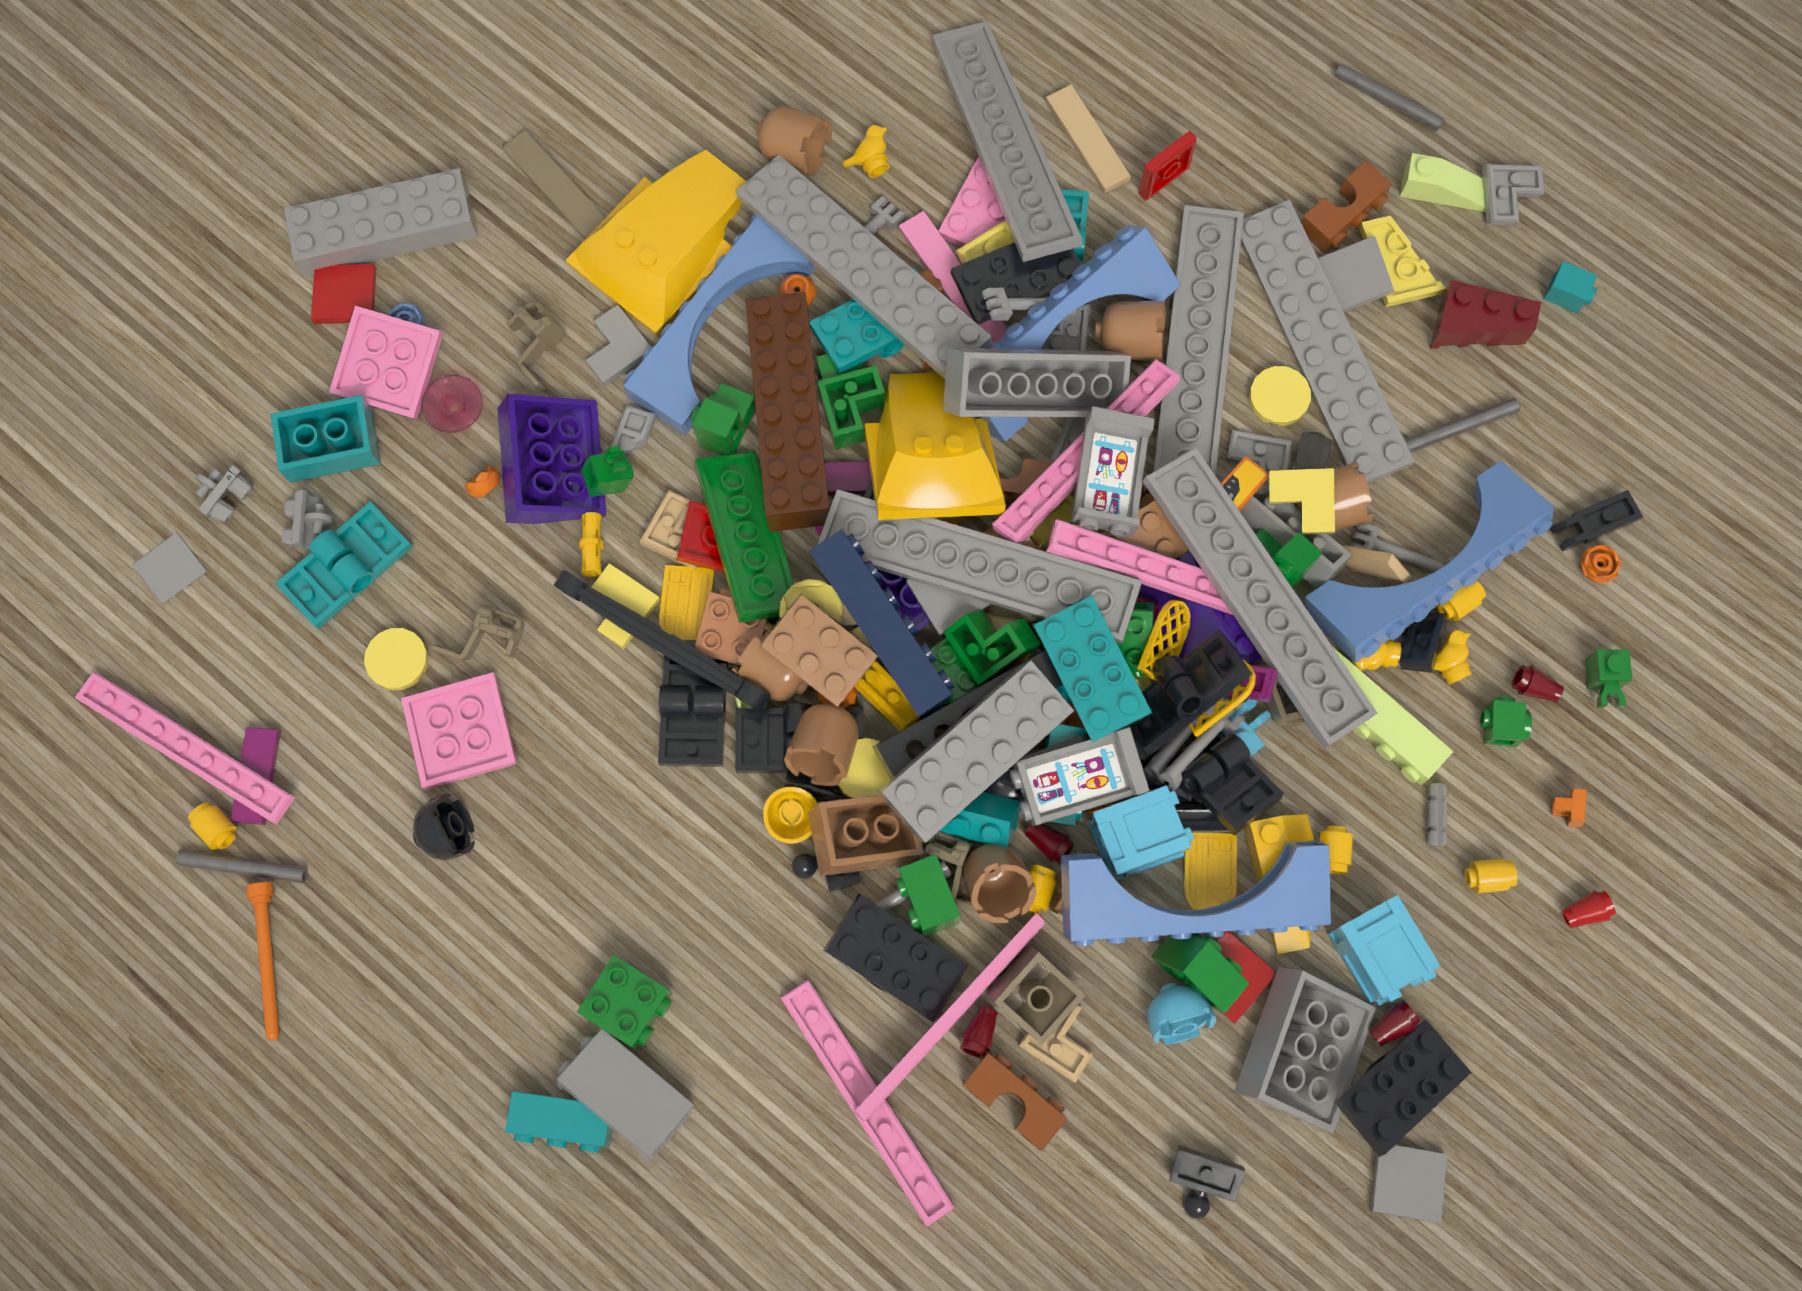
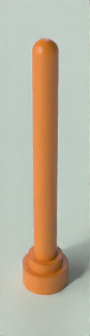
M259 882L246 885L247 899H250V903L254 905L265 1035L268 1040L273 1041L279 1037L268 903H271V897L274 896L273 882Z

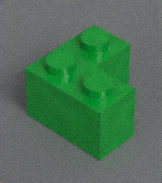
M877 365L817 381L820 400L835 450L865 442L864 429L859 414L884 407L885 391Z
M721 383L717 392L713 391L709 399L705 398L701 407L697 406L693 411L691 423L699 447L719 455L735 454L756 411L755 396Z
M1263 528L1255 534L1292 589L1300 583L1323 554L1300 532L1285 546H1282Z
M983 609L965 614L943 631L978 685L1003 673L1041 645L1024 618L1009 622L997 631Z
M936 854L899 868L901 877L896 878L895 881L902 898L905 896L909 897L911 909L907 910V915L915 931H920L924 937L959 924L960 914Z
M1191 933V938L1174 939L1171 938V935H1168L1151 956L1172 978L1202 993L1209 1000L1212 1008L1224 1014L1249 985V982L1240 974L1243 971L1241 966L1229 957L1225 959L1220 954L1222 947L1208 936L1204 939L1198 933Z

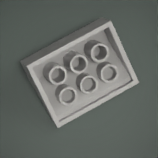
M1278 966L1234 1092L1261 1105L1334 1134L1341 1114V1110L1334 1101L1350 1087L1376 1007L1303 970Z

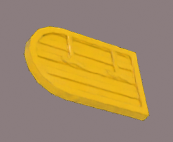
M665 565L659 612V626L663 631L673 634L682 640H697L709 592H713L715 570L697 567L694 570L688 566Z
M1192 833L1194 840L1190 841L1191 848L1184 851L1183 887L1185 900L1192 910L1203 909L1234 899L1237 892V835L1234 836L1228 833Z

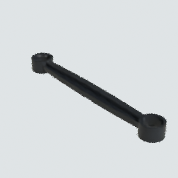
M562 570L553 584L554 587L576 601L582 602L625 632L689 671L733 694L755 710L761 712L770 699L771 695L745 679L743 680L679 637L663 631L659 625L591 588L571 573Z

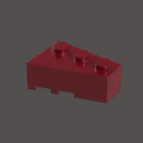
M1451 280L1441 298L1430 349L1451 345L1468 347L1472 344H1487V346L1526 344L1536 330L1542 302Z

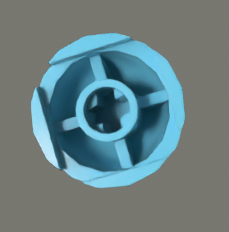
M1170 983L1160 989L1161 993L1156 995L1150 1003L1147 1012L1148 1025L1154 1042L1158 1043L1159 1039H1163L1165 1045L1193 1039L1200 1035L1199 1028L1206 1024L1209 1030L1216 1023V1017L1209 1000L1193 987L1179 986L1178 983Z

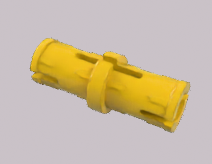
M586 512L581 515L582 539L579 540V549L582 550L581 574L586 577H597L601 575V550L604 548V541L601 539L602 516L596 512Z

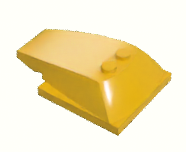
M707 150L689 158L654 183L644 176L566 259L567 266L613 303L618 304L623 311L654 336L658 337L665 326L671 323L679 314L683 303L687 300L690 301L694 297L699 283L704 278H709L714 271L718 259L722 255L726 256L731 250L732 245L723 239L726 234L724 229L728 222L737 214L742 204L736 196V190L747 181Z
M937 372L890 374L880 423L864 424V436L878 520L1000 515L1005 512V501L988 423L983 419L959 417L943 411L945 379Z

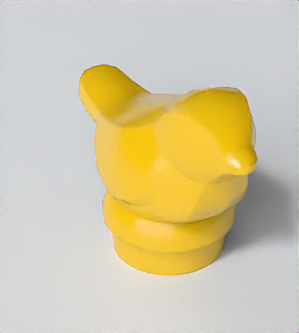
M877 125L869 127L865 139L861 142L854 155L842 162L844 168L855 165L863 166V171L870 178H876L884 174L890 168L888 157L885 154L887 148L884 135L887 128Z
M1461 630L1451 631L1446 638L1445 644L1438 652L1434 670L1442 672L1441 676L1443 679H1446L1448 685L1472 674L1469 669L1470 664L1466 661L1469 655L1466 642L1467 638L1471 635L1468 632Z
M1389 639L1371 657H1364L1357 663L1350 659V662L1361 672L1366 669L1373 671L1380 666L1384 668L1389 666L1397 667L1401 655V643Z

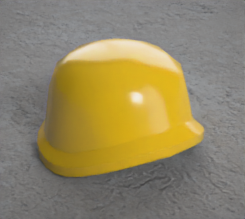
M798 787L778 789L769 796L764 805L763 819L767 831L772 837L783 843L793 844L807 839L812 834L808 813L818 802L808 791Z

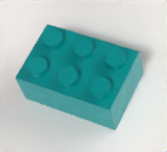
M362 395L270 414L278 471L290 483L381 464L372 408Z

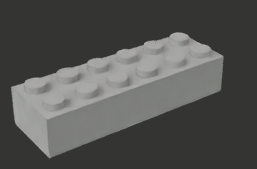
M460 168L284 208L293 262L304 277L314 275V270L337 264H364L478 237L468 185Z
M948 347L943 411L959 417H1087L1092 406L1107 409L1128 388L1131 355L1115 351Z
M1032 661L1024 662L877 792L920 842L926 843L1074 710Z

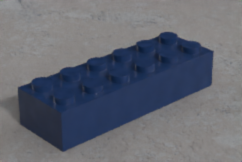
M841 529L809 550L916 714L923 718L953 698L950 692L954 688L953 683L943 669L937 673L932 665L936 661L935 656L925 642L920 645L914 638V636L919 634L907 614L902 618L896 611V609L901 607L889 587L885 590L881 589L878 583L883 579L871 560L864 563L860 556L865 554L853 533L846 536Z

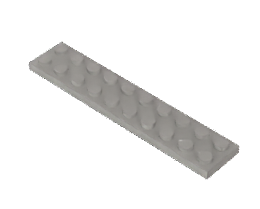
M988 21L932 35L933 46L1022 261L1025 262L1080 247L1082 245L1081 235Z
M780 155L776 156L736 190L737 198L859 303L944 379L946 376L948 347L986 348L992 342V336Z
M1287 200L1243 219L1241 244L1303 377L1309 384L1311 394L1344 464L1358 462L1359 469L1356 471L1357 475L1364 473L1367 484L1414 465L1415 461L1291 201Z
M1184 205L1175 275L1181 286L1173 292L1165 361L1167 367L1180 375V382L1161 400L1153 472L1192 449L1197 448L1216 476L1244 212Z
M1197 448L1192 449L1146 476L1143 483L1269 668H1274L1277 671L1276 679L1323 748L1328 747L1378 714Z
M838 489L817 545L842 529L846 536L853 533L865 554L860 556L864 563L871 560L876 569L1042 620L1093 596L1115 641L1123 644L1142 585V581L935 518L878 520L875 500Z

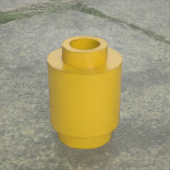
M1476 580L1471 586H1463L1456 591L1447 603L1437 605V610L1439 613L1446 614L1447 620L1451 619L1457 622L1482 604V600L1486 597V592L1483 586Z
M209 802L202 803L193 809L188 816V820L191 822L190 827L211 850L225 849L236 838V826L216 805H211Z
M1327 826V831L1320 832V841L1329 845L1330 874H1347L1348 867L1351 866L1353 834L1347 833L1346 827Z
M1504 858L1471 861L1469 868L1465 869L1466 885L1468 888H1472L1475 894L1508 891L1510 887L1517 885L1515 864L1512 860L1506 861Z
M1032 865L1029 872L1036 887L1034 903L1027 913L1032 915L1037 913L1039 915L1040 911L1047 912L1057 884V881H1055L1057 873L1043 866Z

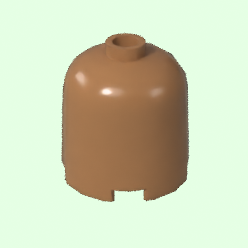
M787 106L774 108L766 115L765 119L763 118L759 122L757 127L760 151L770 161L780 155L802 175L814 176L826 159L821 154L825 143H831V122L824 120L820 116Z
M1119 301L1110 304L1104 311L1102 321H1096V339L1102 340L1103 350L1131 355V360L1155 361L1157 359L1162 362L1164 344H1162V332L1158 331H1165V301Z
M1358 462L1334 468L1335 530L1367 524L1373 521V514H1367L1366 504L1372 503L1369 487L1364 473L1357 475L1356 471L1359 469ZM1294 503V506L1302 512V503Z
M768 621L762 628L766 631L761 639L755 636L737 660L742 666H735L732 669V673L759 687L771 695V699L785 701L790 699L796 692L802 695L809 687V684L760 646L763 639L775 626Z
M815 704L805 710L784 757L786 767L796 776H798L799 772H802L812 777L811 783L822 786L839 785L841 779L847 777L858 741L859 728L856 719L840 705L837 707L835 704Z
M993 843L983 844L968 855L963 866L962 875L972 906L981 918L991 923H1007L1008 918L1015 917L1019 913L1022 915L1027 913L1034 903L1036 887L1032 875L1014 849L1009 846L1005 847Z

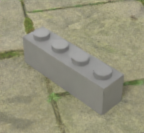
M1265 483L1256 492L1246 507L1240 512L1255 534L1263 528L1282 546H1285L1300 532L1323 553L1304 576V579L1316 589L1327 581L1334 579L1352 555L1327 533L1303 534L1302 512L1291 503L1270 504L1268 483Z

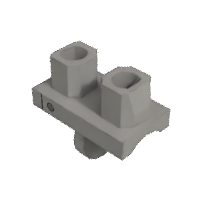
M233 465L217 485L215 482L222 474L213 469L208 477L200 473L195 477L202 484L195 492L196 495L203 499L209 490L212 491L198 509L206 518L212 516L214 519L226 523L235 511L233 507L222 501L230 491L241 500H244L252 490V486L242 477L241 471Z
M305 490L295 491V498L285 501L284 512L287 517L293 519V526L282 531L281 541L288 546L299 547L310 552V544L322 533L323 527L332 525L333 518L328 514H324V505L321 498L311 496Z

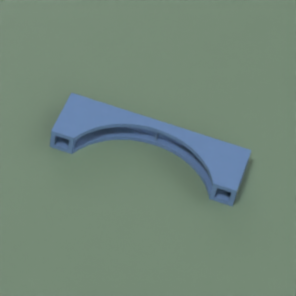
M754 213L750 220V226L744 233H739L736 236L731 250L726 256L722 255L718 259L714 271L709 278H704L699 283L694 297L690 301L687 300L683 303L679 310V316L672 324L669 323L665 326L657 344L654 347H649L644 353L642 363L638 368L631 370L627 374L623 385L627 397L647 411L655 413L656 417L686 436L693 427L691 417L694 409L697 406L701 407L700 400L694 391L691 368L694 347L699 333L713 311L730 295L753 282L773 276L795 273L810 276L816 269V266Z
M1127 225L1116 233L1117 237L1109 244L1098 248L1094 253V257L1089 262L1078 266L1072 272L1073 276L1065 283L1054 287L1050 292V296L1043 303H1038L1030 308L1028 315L1021 322L1010 326L1006 330L1004 337L986 348L1041 349L1054 328L1071 312L1087 302L1115 294H1129L1142 301H1164L1181 284L1147 228ZM978 417L988 423L989 432L992 437L1005 442L1028 422L1027 417Z
M1499 461L1476 478L1475 498L1479 508L1480 519L1471 540L1447 565L1419 580L1390 587H1357L1329 580L1305 597V608L1318 627L1357 663L1364 657L1368 658L1374 655L1379 647L1389 639L1394 640L1398 638L1405 628L1413 622L1422 621L1434 607L1447 603L1454 593L1463 586L1469 587L1474 584L1482 573L1488 569L1493 570L1498 567L1506 556L1512 552L1516 553L1522 550L1527 542L1537 534L1543 535L1553 523L1554 506L1502 461Z
M1318 840L1286 842L1274 865L1253 887L1230 901L1196 910L1167 909L1137 899L1114 879L1102 858L1094 853L1061 855L1063 935L1070 941H1074L1075 945H1092L1094 940L1106 939L1108 943H1124L1126 938L1139 937L1141 941L1159 940V935H1171V938L1189 939L1191 938V933H1203L1204 936L1220 937L1224 935V931H1236V934L1252 935L1256 933V929H1267L1268 932L1283 933L1288 931V927L1298 926L1300 930L1315 931L1319 930V925L1331 924L1329 845Z

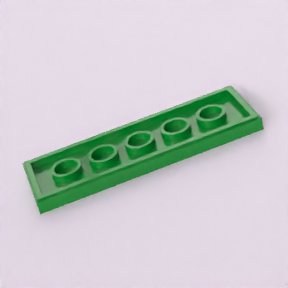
M755 451L695 459L694 466L738 622L780 617V602L784 594L794 585V581L779 531L769 532L762 473Z

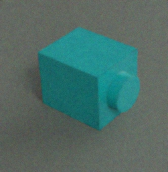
M1563 261L1554 273L1543 300L1578 313L1584 304L1590 305L1597 291V288L1593 287L1597 275Z

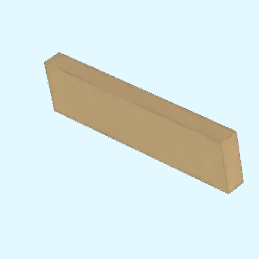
M1072 84L1047 96L1046 104L1103 193L1105 194L1129 182L1130 174Z

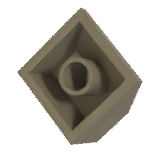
M1030 945L1027 946L985 994L1040 1045L1047 1041L1086 996L1040 952Z

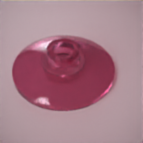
M447 375L435 380L424 392L421 403L422 413L426 421L436 430L445 433L460 432L472 426L479 418L483 407L482 395L477 385L470 379L460 375ZM455 404L460 405L456 411H450L451 406Z

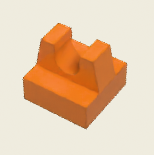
M1572 789L1569 798L1555 797L1552 802V815L1568 817V827L1581 828L1585 822L1587 790Z

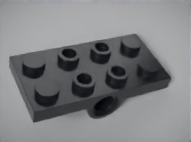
M1013 242L953 267L950 273L973 321L980 325L991 320L989 313L992 311L987 309V300H984L982 295L983 290L987 288H1004L1007 298H1044L1050 295L1054 287L1065 283L1072 277V272L1081 264L1074 249L1023 262L1016 244Z
M1219 629L1182 660L1178 656L1168 655L1156 662L1152 671L1156 681L1142 691L1152 714L1130 724L1129 727L1143 750L1151 756L1251 676L1252 672L1225 634Z
M683 640L695 648L696 640ZM665 655L663 683L659 691V713L661 720L658 764L660 766L723 767L727 691L689 671ZM711 658L728 669V662Z
M791 703L784 705L783 708H763L761 712L754 708H736V773L791 772L786 767L784 757L802 714L814 705ZM848 706L845 710L851 713L858 724V739H864L863 706Z
M1220 731L1181 773V782L1234 836L1279 802L1284 794L1250 760V751L1247 745L1239 736L1233 733L1225 735ZM1193 732L1166 767L1170 766L1197 738Z
M861 894L856 896L823 949L824 952L861 975L869 983L901 1001L931 1022L935 1021L968 965Z
M1424 1020L1389 1052L1371 1064L1363 1072L1364 1075L1336 1099L1334 1103L1377 1155L1381 1157L1392 1149L1472 1072L1427 1020Z

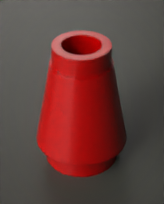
M1594 890L1566 909H1563L1562 915L1568 927L1573 928L1609 921L1611 916L1616 915V910L1605 890L1601 892Z

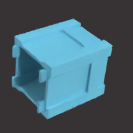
M1167 786L1092 813L1093 819L1088 822V826L1104 864L1111 875L1118 881L1185 856L1184 851L1191 848L1190 841H1193L1194 837L1190 827L1183 828L1174 806L1179 804V800L1175 791L1169 792Z
M1398 895L1327 934L1368 1004L1376 1001L1378 1006L1387 1001L1392 1002L1402 996L1399 989L1411 984L1414 987L1423 981L1426 983L1437 976L1434 970L1440 967V964Z

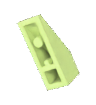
M1415 153L1411 154L1403 172L1400 197L1486 212L1483 178L1442 158Z

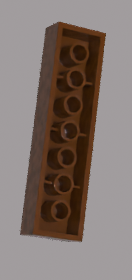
M806 292L747 298L745 301L765 513L769 532L824 526L830 507Z

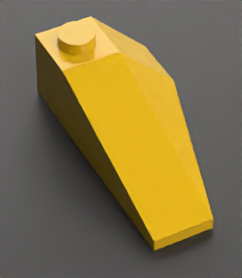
M1307 814L1272 817L1254 821L1244 828L1257 882L1274 865L1286 842L1314 840ZM1299 926L1288 927V931L1283 933L1271 932L1277 955L1310 948L1311 931L1300 930Z

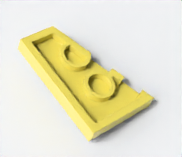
M1391 216L1361 223L1359 229L1363 240L1375 235L1395 293L1382 297L1385 307L1444 294L1445 286L1441 281H1436L1429 271V265L1424 259L1420 260L1411 248L1412 243Z

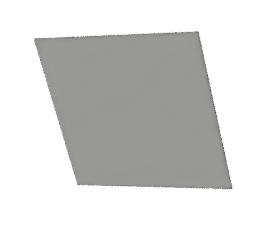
M177 532L132 564L161 604H164L207 572Z

